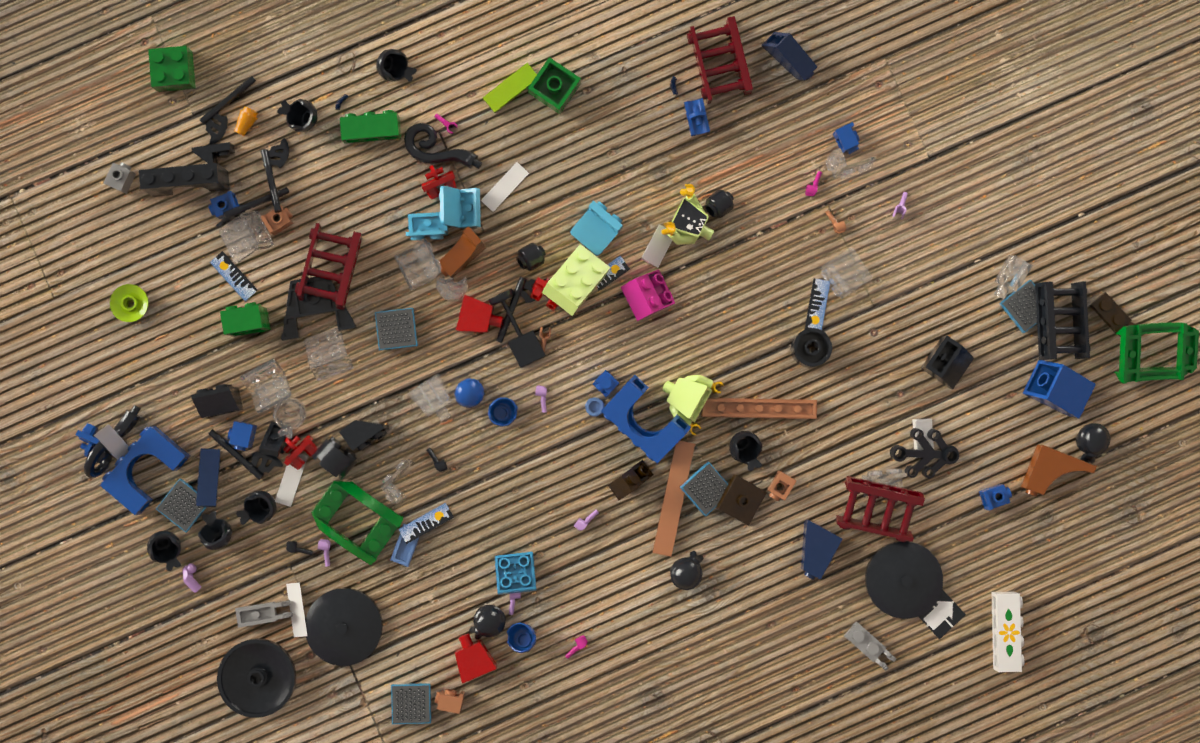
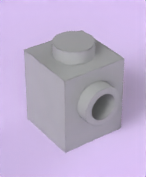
M122 162L120 165L112 163L104 184L127 194L136 173L131 171L132 167Z

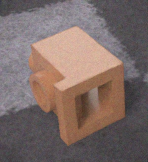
M281 206V212L275 213L272 210L260 217L271 234L276 235L294 224L291 220L293 215L287 207L284 209ZM280 215V220L276 222L274 218Z
M778 470L767 488V491L770 492L768 496L776 501L780 499L785 501L796 480ZM779 483L783 485V489L780 491L776 488Z
M445 689V691L441 692L437 691L435 703L438 704L437 710L460 714L465 691H461L460 694H456L457 691L452 689Z

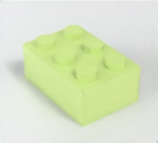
M580 244L548 281L542 293L573 316L605 278L611 267Z

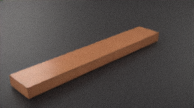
M708 398L701 410V417L817 419V400Z
M679 441L674 447L652 553L672 556L685 495L680 486L688 480L695 447L693 443Z

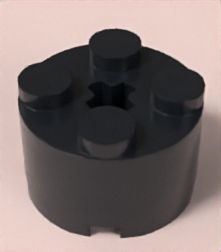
M817 328L801 331L794 337L791 343L792 358L803 367L812 368L820 366L830 358L832 353L830 338L823 330ZM813 344L815 350L809 352L810 349L807 346Z
M332 436L330 439H325L312 457L314 460L318 457L321 461L319 464L335 477L339 475V479L343 480L357 463V457L350 449L346 448L344 450L340 445L341 442Z

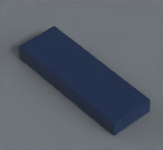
M201 448L196 507L217 506L221 449Z

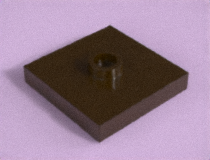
M734 474L716 508L749 526L767 492Z

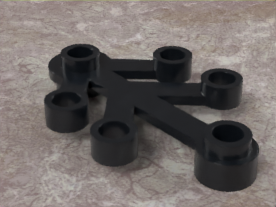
M913 428L910 436L917 440L924 450L906 449L901 445H895L890 449L891 458L898 462L904 461L907 457L921 458L914 466L909 465L905 468V474L910 478H915L922 469V475L931 479L945 464H954L959 459L958 449L952 445H947L942 439L940 431L936 429H930L927 436L930 440L936 442L940 450H934L924 437L923 431L918 428ZM938 458L931 467L926 466L932 459Z

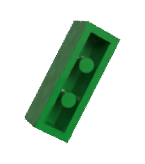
M385 110L383 114L365 112L364 115L356 116V114L350 113L345 114V117H340L341 140L344 144L401 139L400 118L398 113H394L393 110Z

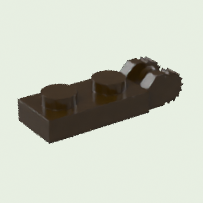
M1106 292L1089 305L1115 334L1123 326L1135 325Z

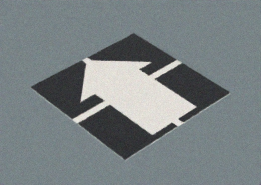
M942 589L936 604L928 612L918 617L940 639L966 614Z

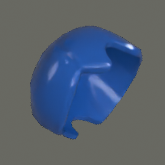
M467 378L456 386L454 395L456 402L460 406L472 408L483 400L485 392L483 385L478 380Z
M507 397L497 398L489 406V419L497 426H509L516 419L518 407L512 399Z
M519 622L513 624L507 630V643L515 652H529L534 647L536 633L530 625Z

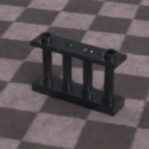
M1086 281L1071 283V288H1053V282L1036 283L1039 360L1057 359V354L1075 353V359L1090 358ZM1054 296H1072V307L1055 308ZM1055 315H1073V326L1056 327ZM1056 334H1074V346H1056Z

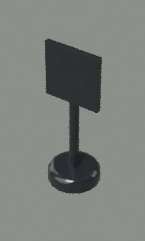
M511 288L488 299L491 305L502 303L518 335V338L509 341L508 344L521 368L546 355L534 330L524 335L522 334L506 302L507 299L514 295Z

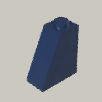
M774 32L761 45L796 79L805 81L813 76V71L817 68V65L790 33Z
M808 519L804 522L801 569L805 571L804 575L810 579L818 578L821 580L843 539Z

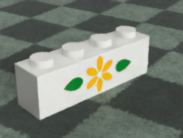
M992 592L993 669L997 672H1022V666H1024V656L1021 655V647L1024 646V638L1021 635L1023 617L1020 616L1023 599L1020 593Z

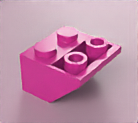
M659 269L637 277L621 286L637 321L675 304L673 296Z

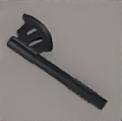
M253 76L245 80L243 84L239 85L224 100L199 119L204 125L206 124V131L211 135V145L222 139L228 125L227 116H221L218 113L256 82ZM214 118L218 120L219 122H221V125L214 123L212 119ZM212 128L217 129L219 131L218 134L212 131Z
M285 138L282 139L280 145L272 146L269 151L268 149L261 150L275 213H279L282 210L272 166L281 168L288 159L289 145ZM276 157L280 158V160H272L271 158Z
M287 187L278 190L279 198L289 193ZM270 193L223 212L224 217L216 227L237 219L246 210L272 201Z
M519 277L509 305L512 314L515 311L520 296L525 300V303L535 301L523 291V288L528 289L532 293L533 289L531 286L534 285L536 280L526 281V278ZM507 313L496 339L500 343L503 342L510 325Z
M212 429L208 433L258 480L264 476V472L269 473L275 466L283 467L282 462L277 457L259 452L253 453V459L249 462L216 431ZM263 458L261 465L257 468L259 459ZM268 460H272L269 466L266 467Z

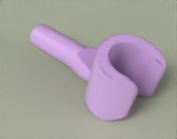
M903 192L901 202L894 209L893 217H895L896 213L902 214L901 219L904 218L907 192Z
M537 385L535 396H541L542 413L547 412V388Z
M595 510L585 521L579 518L574 527L580 531L584 530L599 512Z
M320 539L318 550H324L325 566L327 567L330 566L329 550L331 542L326 539Z
M521 593L509 594V615L514 614L515 599H520Z

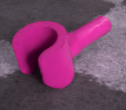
M438 113L435 114L434 117L447 127V132L454 134L449 130V126L454 125L458 129L455 122H448Z
M821 171L817 172L813 185L806 186V196H815L818 190V182L822 175Z
M584 635L575 639L577 646L565 655L567 659L587 645L588 641Z

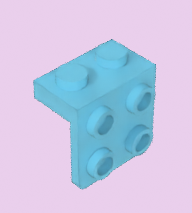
M441 186L439 193V218L441 224L460 229L467 228L468 226L470 228L481 227L480 189H456Z
M593 200L588 206L586 213L575 224L570 233L593 254L599 256L621 231L623 225L621 224L622 220L617 215L613 214L611 216L606 211L607 207L601 202L596 203Z
M440 212L408 214L409 232H406V236L410 237L413 241L425 240L424 236H430L432 240L444 239L443 235H448V226L441 224Z

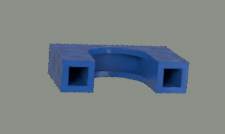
M634 375L601 412L607 420L612 421L618 427L621 433L626 434L636 447L641 448L650 460L658 463L687 434L691 426L677 414L659 431H647L641 428L634 419L633 407L635 402L649 387Z
M156 426L146 427L140 433L141 438L128 447L127 450L129 452L116 461V467L112 472L109 471L102 478L103 482L100 485L134 515L142 514L153 501L133 480L132 470L135 462L143 455L151 454L161 460L172 471H177L191 456Z

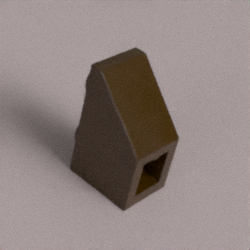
M642 459L608 484L616 498L621 500L654 474Z

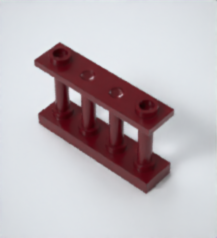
M735 16L728 17L724 27L696 33L694 26H691L687 39L689 45L693 46L703 85L701 95L703 100L706 99L707 105L711 104L713 95L737 89L743 90L744 95L751 94L753 86ZM724 34L726 36L729 35L730 43L728 45L700 52L698 41ZM726 53L734 54L735 61L732 64L705 70L702 59ZM732 71L738 72L740 78L737 80L738 82L709 88L707 77Z
M316 223L315 228H311L309 239H311L301 281L297 282L295 293L301 301H303L304 294L331 299L335 302L337 309L344 310L363 239L362 234L354 231L353 236L349 238L321 232L320 223ZM318 240L346 245L349 248L348 255L341 256L316 250ZM314 257L342 263V266H345L343 273L336 274L311 268ZM309 275L337 281L340 284L339 290L331 292L307 286Z
M850 476L846 477V489L850 492L844 516L836 515L835 518L840 528L846 530L853 528L893 537L901 542H913L914 537L912 532L908 531L914 507L917 505L923 506L925 498L922 492ZM860 492L869 496L863 520L851 518L857 495ZM884 497L888 502L882 524L871 523L876 499ZM898 501L907 504L900 529L889 527L895 503Z

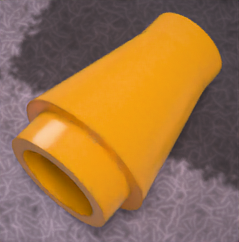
M244 106L243 110H240L234 131L245 136L258 119V113Z

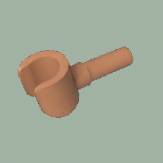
M829 210L825 211L833 224L835 233L845 232V222L837 223Z
M541 326V346L545 352L547 339L551 336V328L549 327L548 333H543V326Z

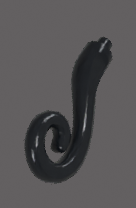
M414 124L405 133L404 142L406 150L413 158L420 162L436 164L456 161L469 168L474 166L480 169L482 166V162L477 160L478 155L468 150L453 149L433 154L419 150L414 144V138L419 132H426L429 135L427 141L421 140L419 142L421 148L430 149L437 142V132L429 124Z
M136 405L133 406L131 411L126 410L118 424L113 428L121 438L128 434L140 419V416L137 414L141 408ZM100 441L91 450L84 464V473L89 478H96L104 473L112 460V454L106 450V447ZM96 462L100 463L97 467L94 468Z

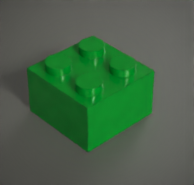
M187 46L148 49L151 87L154 90L166 92L196 89L192 50Z
M549 57L528 87V93L558 114H561L581 85V78Z
M256 302L244 304L245 307L229 306L225 307V311H220L224 335L236 337L271 330L267 308L261 306V304H256Z

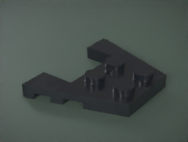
M319 277L308 278L307 286L331 292L338 291L332 280ZM301 279L290 281L286 304L287 310L281 335L282 341L300 338L297 318L335 312L338 331L357 328L346 305L344 310L337 309L333 300L304 294L303 301H301L295 293L296 284Z

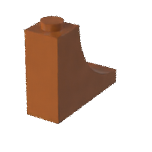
M469 226L463 231L461 238L454 247L438 261L441 265L438 269L445 277L448 275L451 278L456 276L486 249L482 240Z
M1037 445L1021 488L1026 489L1025 493L1037 497V494L1044 495L1050 484L1061 475L1073 471L1094 474L1097 466L1045 445Z

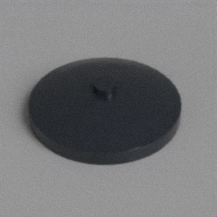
M896 541L883 546L872 556L866 568L865 586L871 601L882 612L895 618L910 619L923 615L936 604L943 588V573L938 560L927 548L914 542Z
M337 588L320 596L310 607L305 620L307 629L306 639L312 651L323 661L337 666H350L366 659L378 646L383 631V620L376 603L365 593L352 588Z
M260 638L243 641L231 648L223 657L217 673L218 690L225 704L234 712L250 718L265 717L277 712L289 701L296 684L295 665L288 652L279 644Z

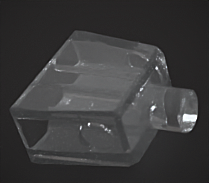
M1009 255L995 279L999 287L994 295L1004 300L1009 291L1016 292L1033 265L1017 256ZM1009 276H1011L1010 283L1007 282Z
M436 374L407 393L428 417L436 413L441 422L451 417L446 406L451 404L452 400L440 374Z

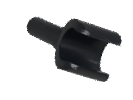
M431 448L426 450L432 458L436 470L442 472L448 469L444 459L438 461Z
M288 541L286 544V550L290 553L313 554L312 550L297 548V541Z

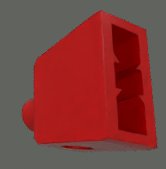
M464 295L456 331L489 333L490 326L501 328L503 317L493 315L494 307L492 305Z
M469 633L459 637L462 648L456 650L455 656L462 684L497 669V663L482 640L473 643Z

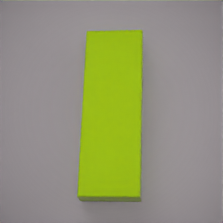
M526 63L485 95L483 100L494 113H497L526 90L537 74Z

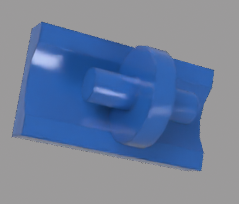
M703 98L684 102L691 136L710 133Z
M87 423L82 431L78 430L75 434L79 437V440L88 443V445L82 443L80 446L81 449L85 450L84 456L88 457L91 450L99 442L94 437L98 428Z

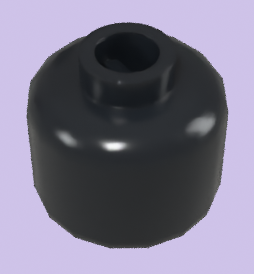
M719 189L706 199L705 209L710 216L722 218L733 209L734 198L730 192Z
M530 243L518 250L516 260L523 270L532 271L544 264L546 253L541 245L537 246L535 243Z

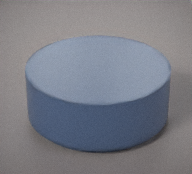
M597 397L590 398L585 405L586 412L594 417L602 414L601 410L604 408L603 401Z

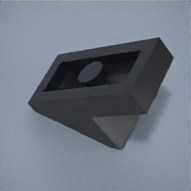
M226 142L194 147L192 152L208 164H218L217 156L219 158L229 157L230 154L235 153V148L233 144Z
M271 421L259 447V453L278 457L279 454H284L285 451L283 449L286 447L285 439L288 437L290 425Z

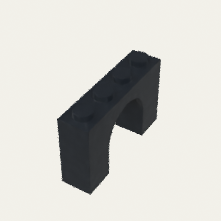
M217 163L139 170L140 190L154 197L173 195V188L203 187L211 192L230 190L228 171Z

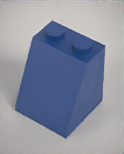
M1038 360L1022 394L1060 413L1079 419L1096 384L1063 364Z

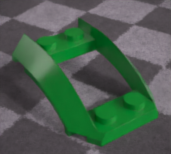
M1187 323L1123 326L1116 333L1121 335L1119 371H1114V373L1123 384L1132 381L1184 380L1185 375L1193 373L1197 369L1199 331L1194 327H1190ZM1178 332L1176 367L1140 368L1142 334Z
M333 481L311 512L319 530L369 565L377 560L376 558L403 521L401 515L392 511L352 481ZM348 494L381 516L360 546L328 524Z

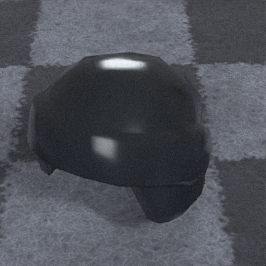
M396 49L384 50L376 62L377 72L386 81L396 82L405 77L411 82L413 80L412 75L417 72V69L408 67L406 55Z
M298 99L290 105L286 100L281 102L282 107L277 110V113L287 115L288 127L297 132H307L315 126L318 114L312 102Z
M1090 423L1080 429L1076 436V444L1084 452L1080 460L1085 462L1089 460L1091 463H1094L1095 457L1108 449L1111 438L1109 431L1103 425Z
M750 431L736 433L729 443L731 456L738 462L747 464L748 471L750 472L754 470V467L761 468L762 464L757 460L763 448L760 439Z
M254 491L245 498L244 510L237 511L236 515L241 517L240 523L242 525L249 519L257 524H263L275 515L277 509L276 502L269 493Z
M212 511L210 515L203 514L202 519L207 525L198 533L201 543L210 550L223 549L230 542L232 527L226 520L217 519L216 511Z
M167 530L154 533L147 543V553L151 560L166 563V570L172 571L173 567L178 568L181 566V563L177 560V556L181 552L179 537Z
M696 551L690 552V557L678 559L673 563L670 576L672 583L677 588L691 590L700 584L703 576L700 563L704 559L703 556H697Z
M495 605L480 607L474 615V626L469 631L471 634L475 633L476 640L481 639L482 636L494 637L499 635L504 630L506 623L504 612Z

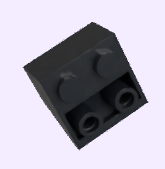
M946 335L938 341L921 369L953 390L974 357L961 344Z
M232 384L215 386L216 390L200 389L197 390V394L191 395L201 418H210L243 410L239 388L232 387Z
M354 420L340 430L339 433L352 451H364L372 445V440H379L388 434L386 430L390 427L386 424Z

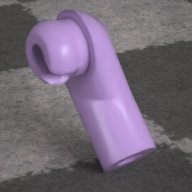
M189 563L182 569L183 581L196 593L201 588V585L193 578V573L197 570L196 566L193 563Z

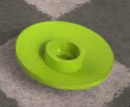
M125 284L118 287L110 298L111 312L117 319L123 322H135L141 319L147 312L149 305L145 291L133 284ZM131 300L134 301L133 307H129V302Z

